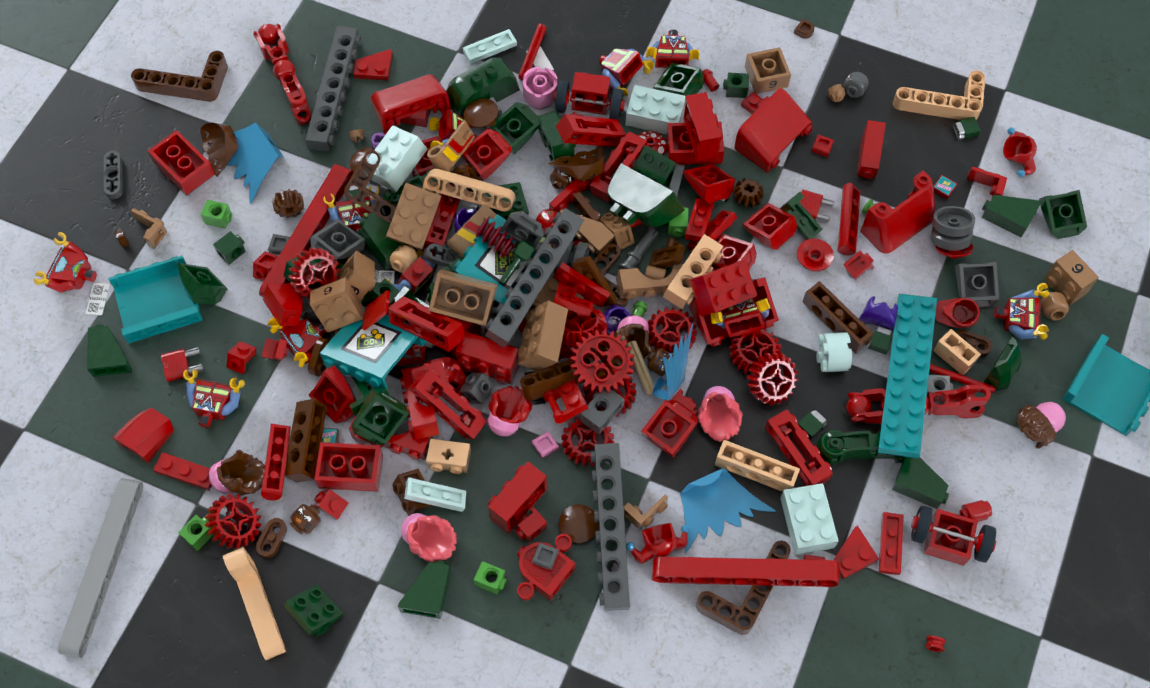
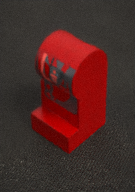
M413 343L395 366L424 363L425 345L421 347Z

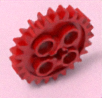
M604 329L603 334L600 335L599 331L596 330L595 336L588 332V339L582 336V344L576 342L575 346L577 349H572V354L575 356L570 357V361L574 362L570 368L576 369L573 377L580 376L577 383L584 381V389L591 386V392L598 388L599 394H601L602 389H605L607 394H609L611 387L616 392L618 389L617 384L624 387L623 380L629 381L630 379L627 374H633L634 370L629 367L635 365V362L630 361L634 358V354H628L632 347H625L627 340L621 342V335L615 338L614 331L607 335ZM604 344L609 350L602 352L598 346ZM585 357H591L594 360V362L592 364H586L583 361V359ZM599 358H600V360H604V359H605V360H606V364H604V363L599 364ZM618 359L622 365L616 367L612 365L611 361ZM602 371L607 377L599 379L596 373Z

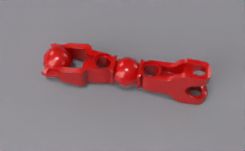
M278 23L276 25L263 24L258 31L253 32V35L258 42L264 59L270 60L273 65V73L283 86L296 122L299 125L307 124L311 121L312 115L304 90L296 77L295 66L288 60L286 55L289 52V48L281 26ZM278 41V46H274L272 48L269 46L275 44ZM302 111H305L307 114L304 118L298 116Z
M967 385L956 390L936 391L933 394L928 392L925 414L938 416L956 415L963 419L978 418L983 415L984 405L989 401L991 392L985 385ZM879 388L864 390L862 393H848L847 396L850 399L847 402L846 408L852 417L850 421L854 423L861 421L865 423H882L883 411L871 412L872 406L870 401H879L881 409L884 410L886 390ZM976 392H982L985 397H975L974 395ZM977 406L979 410L974 411L971 408Z

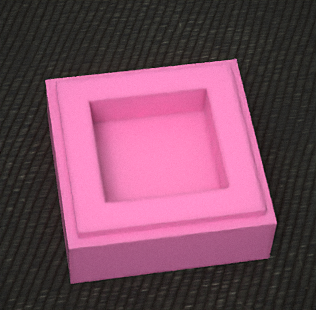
M549 431L532 440L533 446L542 459L559 449L558 444Z

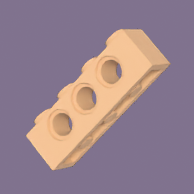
M704 234L666 289L663 298L683 309L686 303L690 305L695 296L689 279L711 272L714 269L711 267L712 264H717L723 255L720 253L723 246Z
M723 440L715 462L717 467L724 468L782 492L794 487L800 470L797 467Z

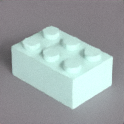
M634 85L626 112L625 125L667 135L668 123H681L685 96Z
M392 126L375 149V151L381 154L382 162L371 180L397 192L427 151V147L418 136ZM372 153L368 161L371 164H376L378 157Z
M823 483L783 490L780 500L794 555L834 549L838 543V537Z

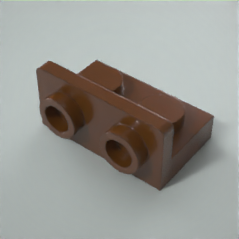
M419 469L397 475L392 484L393 491L399 497L402 508L408 516L415 514L419 510L434 506L404 499L408 478L425 481Z

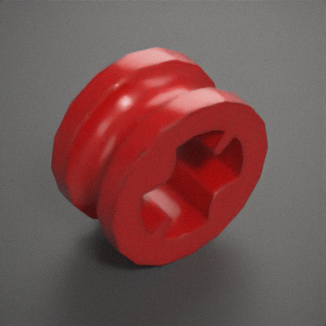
M938 636L926 637L928 643L925 644V648L933 652L945 651L943 645L946 644V640Z

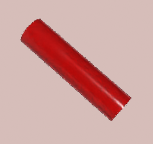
M852 183L845 184L842 188L837 249L842 255L856 254L861 191Z
M272 423L270 425L261 496L266 500L275 501L282 497L291 426Z

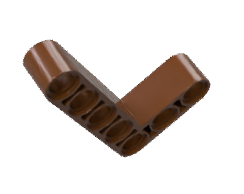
M218 50L209 54L201 77L137 68L132 71L131 78L136 89L141 92L212 102L219 95L228 64L223 52Z
M371 150L363 156L346 185L345 195L350 200L391 224L397 206L367 188L382 162L381 154L378 151ZM372 153L378 157L376 164H371L368 161V156ZM360 170L367 171L368 178L366 180L359 178ZM351 186L358 188L359 193L357 196L350 194L349 189ZM367 196L374 197L375 203L373 206L366 204L365 199ZM384 205L391 208L390 215L382 213L381 209Z
M604 344L598 346L602 352L609 350ZM585 357L583 359V361L586 364H592L594 362V360L591 357ZM599 358V364H606V360H600ZM567 360L523 376L520 384L524 398L536 400L544 397L543 395L547 390H555L573 379L577 383L580 376L573 377L576 369L570 368L574 362ZM602 371L596 373L597 377L606 375Z
M782 540L775 542L766 559H788L791 552L789 544ZM781 549L784 551L785 555L780 556L775 552V550ZM752 585L741 608L712 592L704 591L698 596L696 608L702 615L737 634L746 635L751 631L773 586H766V591H760L757 585ZM701 600H709L711 602V606H703ZM748 602H755L758 608L751 609L748 606ZM721 609H726V610H728L729 613H730V616H729V617H723V616L720 614V610H721ZM738 620H746L749 623V626H740Z

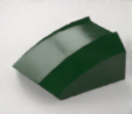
M671 63L653 88L683 96L693 95L703 88L704 77L701 68Z
M516 102L495 120L496 123L490 128L500 133L512 147L511 153L516 154L537 131L541 124V119L527 105Z
M1080 190L1039 198V201L1042 202L1040 206L1047 226L1052 235L1057 239L1079 235L1087 228Z
M177 263L183 287L194 304L202 303L213 306L222 300L228 288L208 267Z
M1011 338L984 381V383L994 386L997 391L1008 389L1013 375L1020 369L1021 352L1015 338Z
M373 388L351 427L353 433L369 442L386 445L409 412L401 401L379 388Z

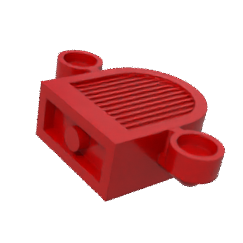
M560 534L556 537L555 546L559 553L552 571L532 564V560L539 543L550 547L553 546L544 542H536L527 547L522 546L517 556L519 557L520 574L525 581L517 588V594L521 600H530L534 595L535 589L551 601L573 573L575 562L562 554L570 550L572 546V540L569 535Z

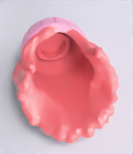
M714 386L705 393L702 405L698 409L697 418L701 423L704 433L709 434L713 440L722 442L738 434L743 413L739 409V404L735 401L730 390L722 386Z
M415 513L408 516L401 526L402 538L409 544L411 552L425 561L446 560L452 556V551L456 549L457 534L448 520L441 519L436 515L426 516L421 513Z

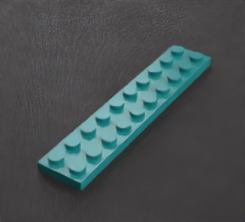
M898 294V313L894 326L878 453L920 458L937 298Z

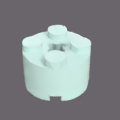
M848 333L819 334L817 340L820 351H817L816 357L817 362L821 363V371H849L848 369L851 368L852 349H849L847 344L851 343Z

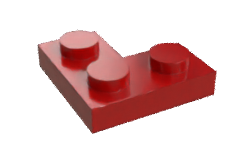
M559 283L553 303L574 311L579 316L590 317L593 302L576 297V288Z

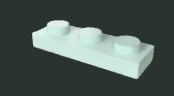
M510 29L463 47V52L469 63L472 64L517 46V41Z
M408 478L404 499L463 512L465 509L466 491Z

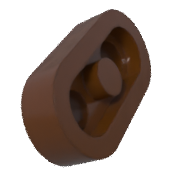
M960 330L956 333L981 354L980 357H985L990 353L992 343L988 338L966 330Z
M319 338L316 341L308 364L310 375L319 377L326 370L327 367L323 364L320 352L330 342L329 339Z
M273 518L267 522L256 544V550L261 557L268 559L276 555L287 533V526L282 519ZM276 528H280L278 533H274ZM267 546H271L269 551H265Z

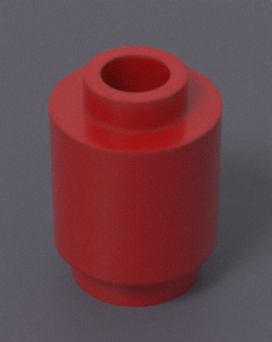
M979 500L962 505L959 513L961 516L980 522L992 516V507L988 501Z

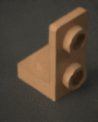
M133 208L131 213L134 218L150 227L145 232L143 238L149 247L155 249L167 234L164 222L158 218L150 217L143 210L138 211Z
M611 212L601 217L600 222L615 235L614 243L621 250L635 243L631 226L622 217L617 218Z
M665 494L644 516L636 505L632 506L628 502L623 507L624 516L639 531L644 526L647 528L653 522V517L657 513L661 514L668 507V496Z

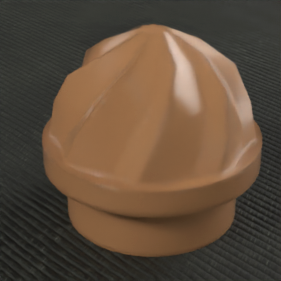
M841 84L834 85L828 89V97L832 101L840 102L843 100L845 88H842Z

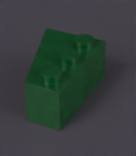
M556 110L538 115L541 119L538 131L545 148L547 147L551 153L549 155L550 161H555L562 156L573 157L576 144L564 143L556 128L562 116H559Z

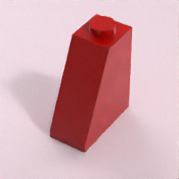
M867 121L860 142L857 176L868 179L876 178L879 170L886 123Z
M290 283L267 284L263 296L264 303L280 326H298L302 312L303 296L300 295V292H296L294 290L295 287Z

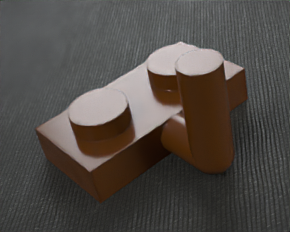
M669 238L666 248L653 251L649 266L665 268L681 264L686 248L674 238Z

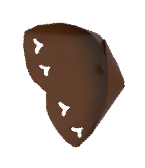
M210 122L200 127L203 140L202 146L204 151L209 154L208 161L211 163L215 176L218 177L238 150L239 144L230 125Z
M602 148L589 152L580 151L573 157L562 156L548 164L576 180L587 181L603 173L605 153Z

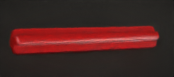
M538 24L520 70L519 80L523 81L524 74L532 68L547 28L545 25Z

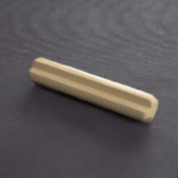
M630 341L626 344V347H632L629 354H634L632 361L635 362L634 366L646 395H653L654 383L637 342Z

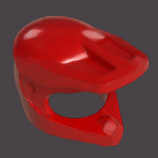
M968 298L939 301L936 305L935 320L938 323L951 327L970 328L978 322L980 317L979 306L974 300Z

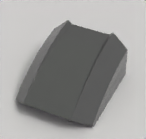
M522 211L511 213L501 229L502 233L507 231L509 237L513 236V239L517 242L525 241L533 246L534 249L544 235L542 224Z
M340 219L332 222L310 238L311 248H315V250L316 248H321L323 251H329V255L331 254L335 257L333 261L351 257L355 251L361 252L364 250L365 238L346 226Z
M997 262L955 265L960 298L974 300L979 308H991L999 302Z

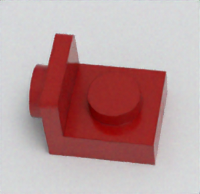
M752 92L742 101L741 106L753 114L769 97L766 96L762 99Z
M861 250L843 264L855 280L871 268L872 270L875 268L872 264L874 260L868 253L863 254Z
M264 251L253 262V277L264 281L279 256Z

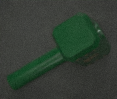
M525 241L518 242L512 251L514 259L499 280L501 283L507 284L520 262L528 261L534 252V247Z

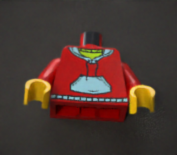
M59 232L58 235L63 238V241H58L54 238V243L65 247L59 249L47 274L42 271L36 272L35 275L41 277L42 280L34 278L33 281L36 285L45 284L46 287L60 293L81 289L85 281L94 282L97 273L91 270V265L85 253L71 241H66V235Z
M271 318L267 324L272 326L270 329L271 333H276L279 330L281 339L287 340L286 346H289V350L295 356L293 361H299L298 365L300 367L309 363L316 341L327 332L321 322L313 327L308 319L299 320L298 326H280L275 318Z

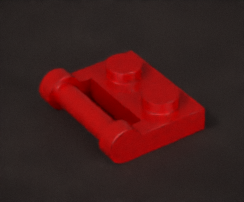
M574 379L555 390H547L543 395L545 401L549 403L552 409L553 419L557 424H561L589 408ZM562 398L566 407L564 411H561L556 400Z

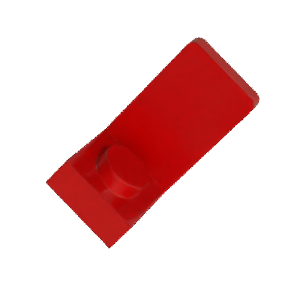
M972 167L967 176L968 180L992 187L990 190L992 197L994 195H1003L1007 177L976 167Z

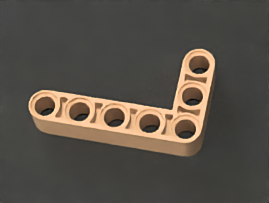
M978 70L970 73L965 84L964 97L901 87L895 94L893 106L901 111L956 120L975 117L977 120L983 107L985 75Z
M432 169L428 173L422 188L440 196L444 194L482 206L486 204L489 208L500 211L510 210L515 201V193L510 189L440 169ZM431 177L435 178L438 182H434ZM449 182L453 183L456 187L450 186ZM467 188H471L473 192H469ZM484 193H489L491 197H487ZM502 198H507L509 202L503 201Z
M244 547L223 555L229 573L238 584L264 659L268 660L285 653L286 649L253 559Z

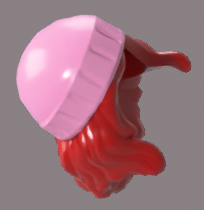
M510 385L506 388L498 389L497 392L491 395L488 405L490 410L488 418L489 428L496 435L502 437L511 436L518 430L520 423L528 418L533 407L530 400L524 398L522 389H519L518 386L513 388Z

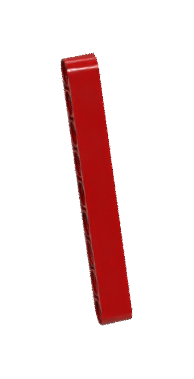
M338 164L331 168L262 283L259 296H264L267 284L291 283L284 277L286 262L295 258L297 254L301 255L302 250L309 251V248H311V236L322 230L330 218L329 206L324 203V196L327 202H332L331 194H333L335 198L333 203L336 206L335 202H339L345 193V187L353 175V170Z
M655 557L653 558L652 580L658 583L836 587L839 585V562L834 560Z

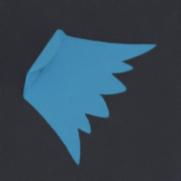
M256 122L234 132L239 146L227 165L238 164L234 179L246 175L244 187L250 183V204L254 200L263 179L278 157L284 158L270 135Z
M693 323L688 338L686 334L684 345L682 336L679 349L675 343L673 357L671 353L669 360L663 357L666 380L662 377L657 379L653 388V395L669 401L684 382ZM667 386L668 391L662 390V387Z
M724 468L691 482L680 493L685 525L690 528L687 533L688 544L685 547V553L691 548L698 532L705 539L708 526L718 536H721L724 529V520L734 526L741 527L739 512L753 517L750 508L766 512H775V510L747 491Z

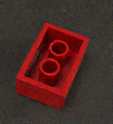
M707 92L687 95L684 102L683 120L696 161L717 158L718 152L721 150L720 141L723 139L721 128L718 129L717 114H714L712 110V99L708 98Z
M718 122V129L721 128L722 130V122ZM668 123L667 148L669 159L680 165L723 163L725 152L723 139L720 141L721 150H719L717 158L696 161L685 124Z
M177 130L148 150L153 163L186 196L215 175L211 163Z
M746 260L735 262L689 279L701 316L716 313L757 296Z
M464 331V340L458 344L455 350L457 362L462 371L483 372L501 384L507 383L512 385L520 366L518 364V348L509 345L504 348L493 340Z
M320 442L314 479L318 488L378 492L383 460L381 446Z
M527 462L524 466L521 465L516 470L515 477L511 481L507 480L504 483L499 495H494L488 502L490 520L509 534L518 524L519 520L528 513L547 491V476L530 462Z

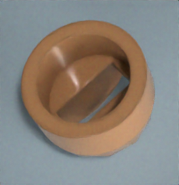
M363 129L349 132L353 142L357 143V138H359L360 142L363 141Z

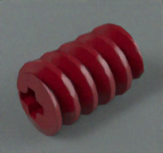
M489 216L477 229L476 237L483 236L482 242L489 241L487 247L495 246L493 252L501 251L499 257L503 258L515 248L518 242L512 244L514 237L512 236L507 239V231L501 234V226L495 229V221L489 224Z

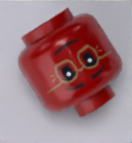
M552 209L543 210L538 214L536 221L542 224V228H553L555 223L552 221L557 213Z

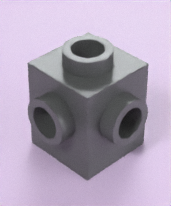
M483 372L471 373L466 377L465 383L459 391L471 403L483 404L485 399L490 396L491 390L495 385L490 381V377Z

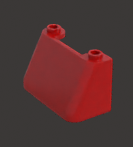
M425 75L377 91L370 98L372 108L385 135L392 126L400 125L399 119L431 108L433 113L440 111L442 115L446 109L451 111L449 96L434 75Z
M779 88L740 126L736 135L734 149L768 173L771 168L775 169L778 166L780 154L799 135L803 137L810 134L813 129V122L789 93Z
M924 170L914 177L913 191L908 194L907 200L892 209L886 203L879 202L868 209L860 232L881 253H891L933 222L934 213L936 212L932 179Z
M766 278L753 279L757 296L751 299H754L755 302L768 299L770 305L769 315L762 319L765 326L764 329L773 327V323L779 321ZM693 299L689 309L705 344H710V347L722 344L721 340L729 337L727 329L721 328L717 324H712L710 314L701 316L696 299ZM727 308L718 312H722L723 316L726 313Z

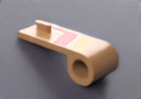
M462 121L445 145L434 146L428 151L427 156L435 169L450 172L473 141L475 136L467 122Z
M484 204L452 236L447 245L461 258L465 257L463 253L468 246L473 247L476 243L473 240L476 237L477 229L487 217L490 216L491 219H494L496 214Z

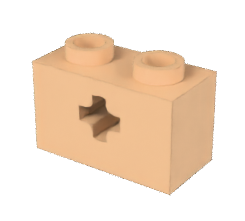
M952 329L938 341L933 350L961 375H964L981 355Z
M430 439L426 459L428 468L436 472L447 470L453 474L467 473L471 454L470 444Z

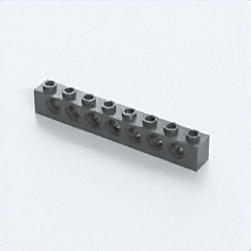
M336 27L305 139L308 150L330 152L331 146L334 145V133L338 130V118L342 116L343 111L342 103L346 101V88L350 86L349 77L350 74H353V62L357 59V47L361 44V36L358 35L357 28Z
M566 208L562 213L558 212L552 221L555 223L553 228L548 227L543 235L546 239L543 243L539 241L534 249V252H536L534 258L530 257L525 263L524 267L527 269L524 273L520 272L514 281L517 285L515 288L510 287L505 295L507 298L505 304L502 302L499 304L495 311L498 315L495 319L491 318L485 327L488 329L485 336L506 348L584 222V219ZM558 229H563L566 233H560ZM549 243L554 244L557 248H551ZM543 258L547 261V263L544 264L540 262L539 259ZM530 273L536 274L538 279L532 278ZM520 289H526L529 294H523ZM510 304H516L519 309H512ZM500 320H507L509 325H503Z
M619 443L595 444L594 450L591 451V463H595V470H592V482H596L597 490H593V501L598 503V510L594 511L595 523H599V531H596V543H600V551H597V564H601L602 572H598V583L603 585V593H599L600 606H604V611L629 610L630 598ZM608 462L611 464V468L604 470L600 464ZM603 482H610L613 487L610 490H605L601 485ZM609 501L613 503L614 508L606 510L603 508V503ZM606 522H613L615 529L608 531L604 528V524ZM608 542H613L616 544L617 549L615 551H608L605 545ZM610 562L617 564L618 570L616 572L608 571L607 564ZM616 583L619 586V591L611 593L608 590V585Z

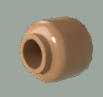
M1050 292L1048 297H1043L1041 300L1043 313L1048 319L1060 320L1069 312L1067 300L1062 293Z

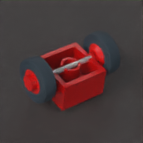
M575 72L571 95L569 92V82H559L557 91L554 93L555 110L558 113H565L570 100L572 102V110L606 115L609 106V119H617L619 121L621 111H624L625 106L623 90L614 89L609 101L610 77Z
M921 506L916 516L912 519L911 540L923 543L926 539L923 554L963 566L970 560L972 548L975 545L974 559L986 563L996 547V528L983 525L976 537L977 520L937 509L932 515L931 508Z

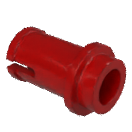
M709 69L703 70L702 74L705 84L710 92L716 91L720 85L713 77V72Z

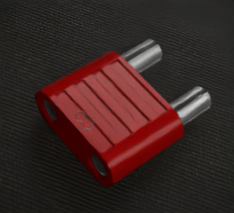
M802 189L801 193L804 195V198L800 203L815 220L817 218L828 222L830 215L818 211L821 204L833 207L835 201L823 198L821 194Z
M198 347L189 350L184 348L161 354L167 382L184 378L183 372L186 369L189 371V376H191L194 369L197 372L203 371L202 364L189 367L188 357L199 354Z

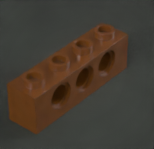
M820 281L806 291L803 303L833 333L847 332L851 343H847L848 347L855 354L869 344L874 333Z
M314 398L296 402L284 477L297 483L315 479L327 405Z

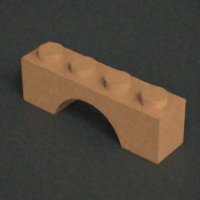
M683 264L674 265L670 275L660 280L644 276L638 268L620 269L616 277L620 299H634L643 296L650 298L655 295L664 296L666 289Z

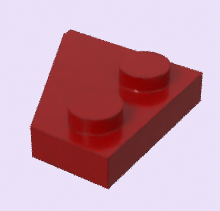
M392 49L357 59L353 72L354 78L388 81L393 56Z
M857 525L833 560L839 562V574L842 579H845L877 562L879 558Z

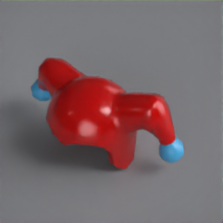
M1010 127L1007 130L1010 136L1006 139L1003 147L1004 157L1023 166L1024 170H1018L1017 172L1018 177L1031 175L1036 171L1033 158L1037 152V144L1030 136H1026L1024 133L1015 131L1013 127Z
M671 523L652 526L642 530L645 545L641 551L635 549L633 542H628L626 549L631 552L635 560L640 564H644L654 557H666L673 551L687 546V533L690 528L687 525H683L681 527V536L676 537Z

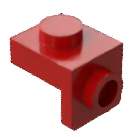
M267 338L262 357L277 361L283 360V357H287L289 346H286L287 340L279 339L277 341Z
M239 341L227 352L226 367L243 374L246 369V363L256 355L257 348Z
M330 489L320 491L314 498V506L335 520L339 519L349 503Z

